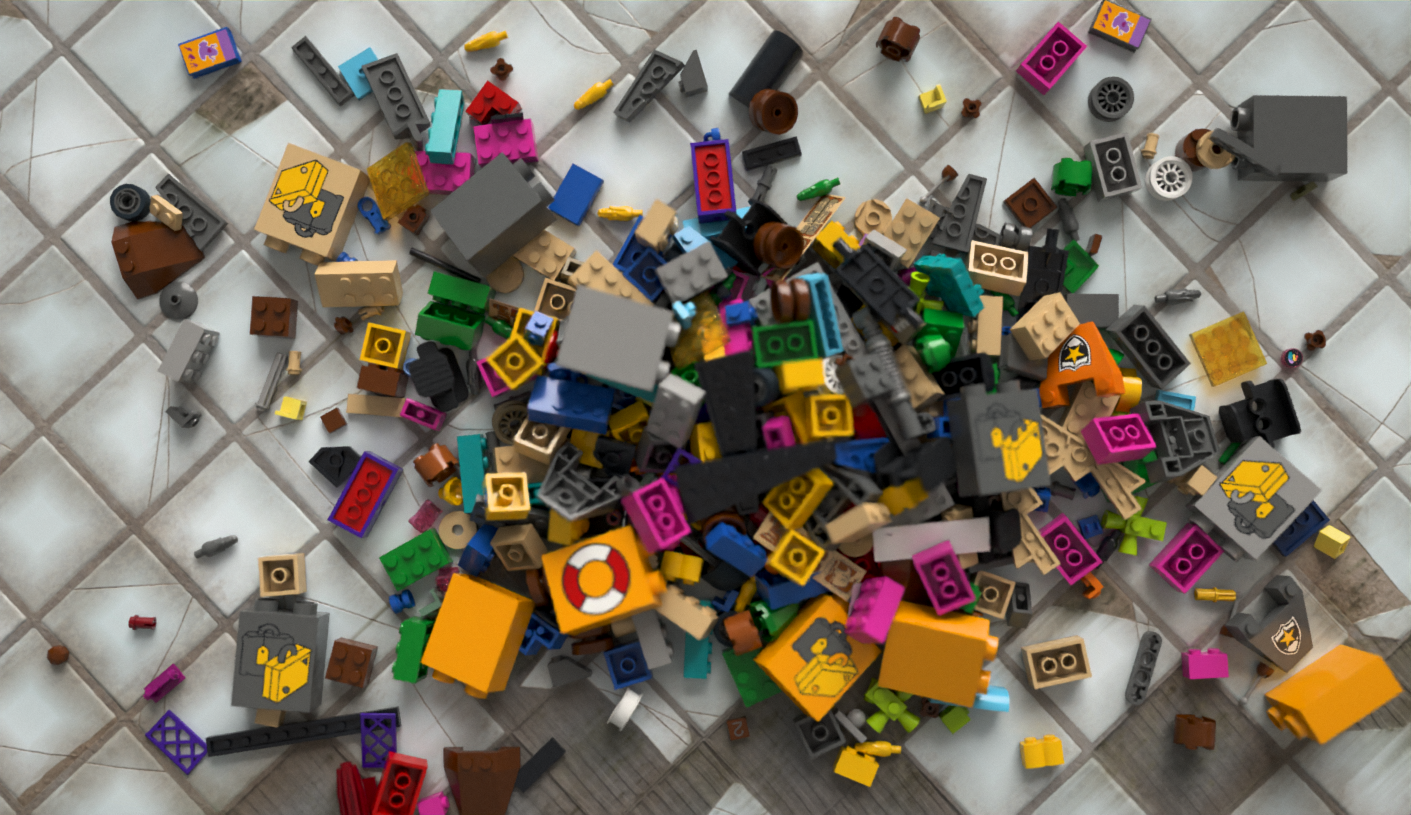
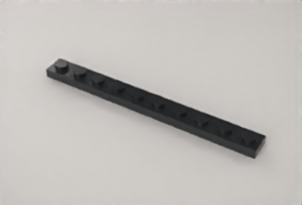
M399 706L283 724L278 728L270 726L206 737L208 757L361 733L360 713H396L397 728L401 726ZM365 718V726L370 728L375 722L371 718ZM383 719L381 721L388 728L392 726L391 719ZM377 725L372 731H378L383 729L379 725Z

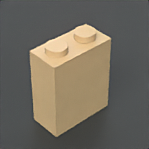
M884 503L862 504L830 522L826 527L833 544L855 542L890 523V513Z

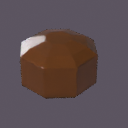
M60 645L52 647L47 653L48 661L54 665L64 663L68 660L69 656L67 648Z

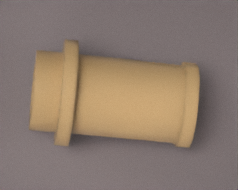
M1147 134L1144 149L1141 150L1143 158L1153 159L1157 155L1156 147L1160 137L1158 134Z
M366 306L358 309L359 315L367 312V314L361 316L363 321L377 314L382 315V312L385 311L384 306Z
M288 351L289 360L286 371H288L289 375H300L302 371L300 369L301 352Z

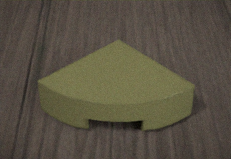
M1311 181L1291 193L1290 197L1295 201L1318 186L1314 181Z

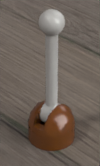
M947 165L943 169L942 179L925 196L919 199L921 204H925L927 199L944 181H953L958 176L953 167Z
M1236 592V599L1230 619L1236 614L1239 600L1243 597L1241 592ZM1223 625L1219 634L1234 638Z
M1260 661L1256 668L1258 677L1245 696L1240 698V703L1246 705L1248 703L1247 699L1262 678L1270 677L1275 670Z

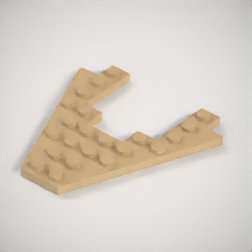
M1041 414L1049 475L1063 466L1073 482L1091 472L1123 520L1128 519L1142 509L1131 492L1144 484V479L1117 462L1097 465L1086 442ZM1033 488L1000 492L1003 511H1008L1011 508H1016L1019 511L1022 539L1020 544L1011 550L1014 566L1018 569L1030 560H1033L1043 575L1047 574L1060 565V562L1027 516L1028 513L1042 505V501Z

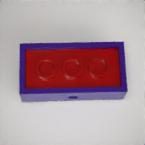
M729 139L690 143L699 224L728 221L729 219L724 215L727 210L737 214Z
M364 451L327 520L360 538L368 537L404 469L371 451Z

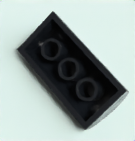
M773 30L730 90L729 95L749 108L751 100L759 91L765 89L778 90L803 55L802 48L788 35Z
M986 352L951 358V362L938 373L936 371L931 373L944 392V395L936 401L961 397V387L984 384L986 393L992 392L995 388L994 368Z

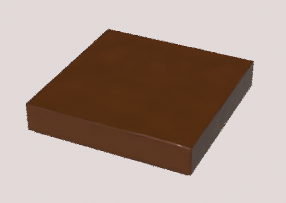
M1035 177L1003 201L1018 222L1028 228L1033 227L1058 208Z

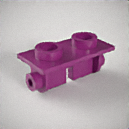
M173 663L143 688L145 690L143 697L146 700L152 699L157 703L186 677Z

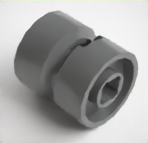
M1005 222L1000 232L999 246L1005 248L1014 247L1015 250L1027 252L1032 238V228L1024 226L1017 228L1015 224Z

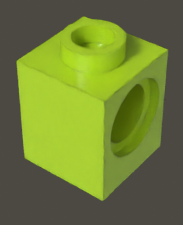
M949 705L939 713V718L952 734L971 721L968 716L970 712L966 707Z

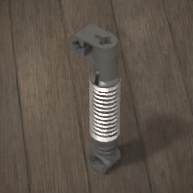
M867 305L853 313V322L858 329L863 330L864 339H867L865 348L867 353H869L868 355L878 353L895 386V389L885 395V397H888L886 402L893 409L905 441L934 431L936 427L935 421L929 413H915L911 403L912 396L909 389H907L906 381L903 380L904 376H901L903 372H900L901 368H898V360L893 355L894 351L890 347V340L884 334H881L883 330L880 329L881 325H878L881 318Z

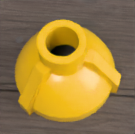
M451 477L438 490L439 497L453 506L461 505L463 503L461 480L458 477Z

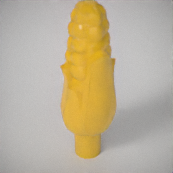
M495 31L489 32L465 44L464 49L467 52L496 47L500 45L501 40L508 38V34L506 31L500 33Z
M609 79L603 84L600 82L595 83L582 97L576 100L574 108L577 110L582 109L603 98L607 94L606 90L614 86L612 81Z
M609 206V208L599 209L597 214L599 217L607 218L609 221H631L633 218H638L639 215L643 216V210H633L629 206Z
M754 575L741 586L739 595L735 600L737 603L735 611L743 612L747 605H750L751 599L757 591Z
M887 741L856 743L854 749L858 750V752L867 753V755L888 757L891 756V753L901 754V746L891 745Z

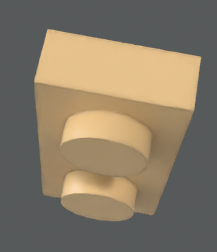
M159 195L151 196L150 213L174 231L181 230L183 213Z

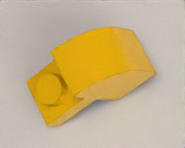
M1118 367L1122 373L1126 394L1118 395L1120 397L1116 403L1115 411L1130 412V408L1139 404L1142 381L1141 378H1137L1136 369Z

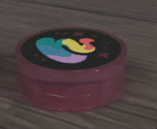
M1295 348L1287 349L1281 355V362L1288 368L1297 367L1303 361L1301 351Z

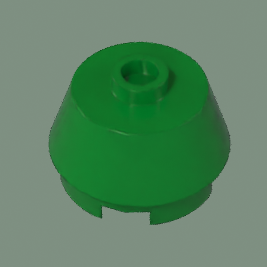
M927 335L916 340L917 345L921 346L917 350L922 363L929 366L927 369L929 374L935 371L938 373L951 362L949 354L951 348L941 335Z

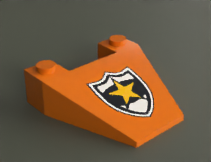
M1091 321L1078 325L1048 356L1047 378L1041 381L1039 388L1042 408L1056 409L1070 406L1067 385L1090 380L1095 382L1097 397L1108 398L1126 394L1122 373L1094 322Z

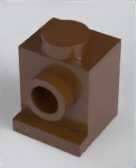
M410 204L401 220L399 219L397 223L418 236L430 216L425 213L427 210L419 204H416V206ZM416 214V219L411 220L412 216Z

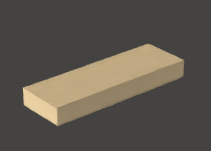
M348 394L346 413L401 417L400 413L406 398Z

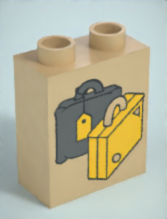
M288 143L254 230L267 236L263 245L285 254L289 245L303 249L299 259L316 266L320 262H324L325 258L336 261L343 251L359 210L358 202L364 197L371 178L357 168Z

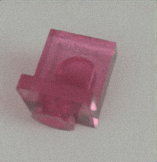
M427 499L408 522L420 533H424L434 524L443 511Z
M459 567L439 569V575L435 577L439 592L447 591L453 573L460 574Z

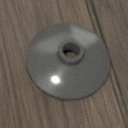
M172 282L162 290L159 304L163 313L168 317L177 320L185 319L196 310L198 296L191 285L184 282ZM177 296V297H178V301H177L176 303H174V302H173L174 297Z

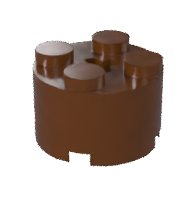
M893 17L892 20L886 22L876 42V47L878 48L879 46L882 49L880 53L888 59L896 62L906 59L905 62H908L920 41V29L917 26L903 22L899 17Z
M1195 129L1179 140L1176 145L1175 156L1184 160L1192 172L1206 168L1197 158L1196 145L1199 139L1211 130ZM1213 145V152L1215 154H1220V147L1218 145Z
M1177 714L1175 716L1173 743L1185 745V748L1197 750L1198 746L1214 750L1216 720L1202 716V718L1195 717L1193 714Z

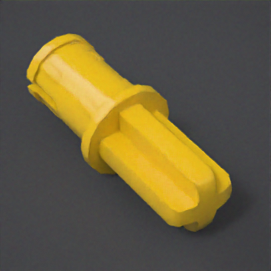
M1216 587L1212 589L1195 588L1194 598L1195 600H1209L1214 603L1217 601H1235L1236 592L1234 590L1217 589Z

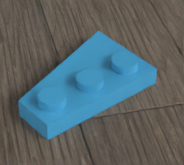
M690 226L677 232L672 237L683 254L709 241ZM710 242L724 270L728 266L733 268L737 265L738 262Z

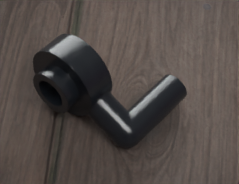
M729 266L725 269V272L729 277L733 273V271ZM724 278L713 285L717 289L715 292L722 301L725 298L729 301L734 295L722 283L726 279Z

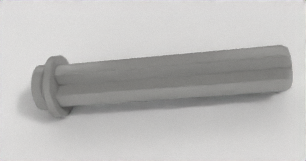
M280 352L276 353L258 403L255 402V409L267 412L270 409L269 405L286 363L287 355Z

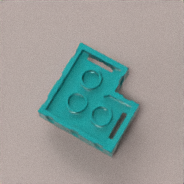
M938 254L937 256L923 255L913 264L917 272L925 273L930 277V281L925 289L929 296L941 297L947 311L975 317L984 309V305L979 297L984 291L980 289L982 288L981 285L976 284L974 286L962 259L947 258L945 254Z

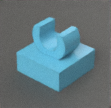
M678 301L673 304L674 317L684 329L692 326L691 318L696 316L694 311L696 308L691 302L683 306Z

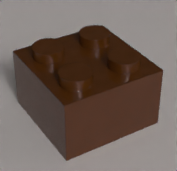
M252 296L250 335L296 339L298 301L291 298Z
M369 363L368 366H361L357 388L404 398L409 376L404 375L403 370L388 367L386 371L385 366Z
M342 637L335 640L325 679L360 688L365 687L370 681L378 646Z

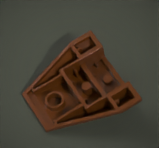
M132 221L114 227L111 243L123 280L137 299L157 294L205 258L204 252L197 247L183 225L181 230L174 231L162 221Z
M913 558L880 561L882 577H887L905 588L901 601L933 607L934 604L914 564Z
M444 747V770L459 814L505 815L521 766L520 747H501L498 751H463V747Z

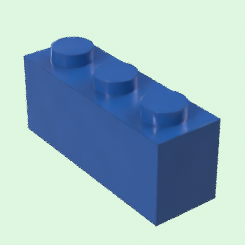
M721 522L706 536L707 549L750 577L766 565L767 557L764 547L760 544H755L746 535H741L730 525L727 526Z

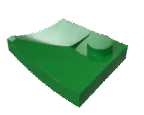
M1072 240L1062 249L1069 251L1063 286L1072 294L1099 267L1075 240Z

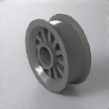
M1114 76L1099 81L1092 88L1088 96V107L1091 113L1097 119L1104 122L1119 120L1130 111L1134 103V92L1130 84L1124 79ZM1108 96L1114 99V103L1108 100Z

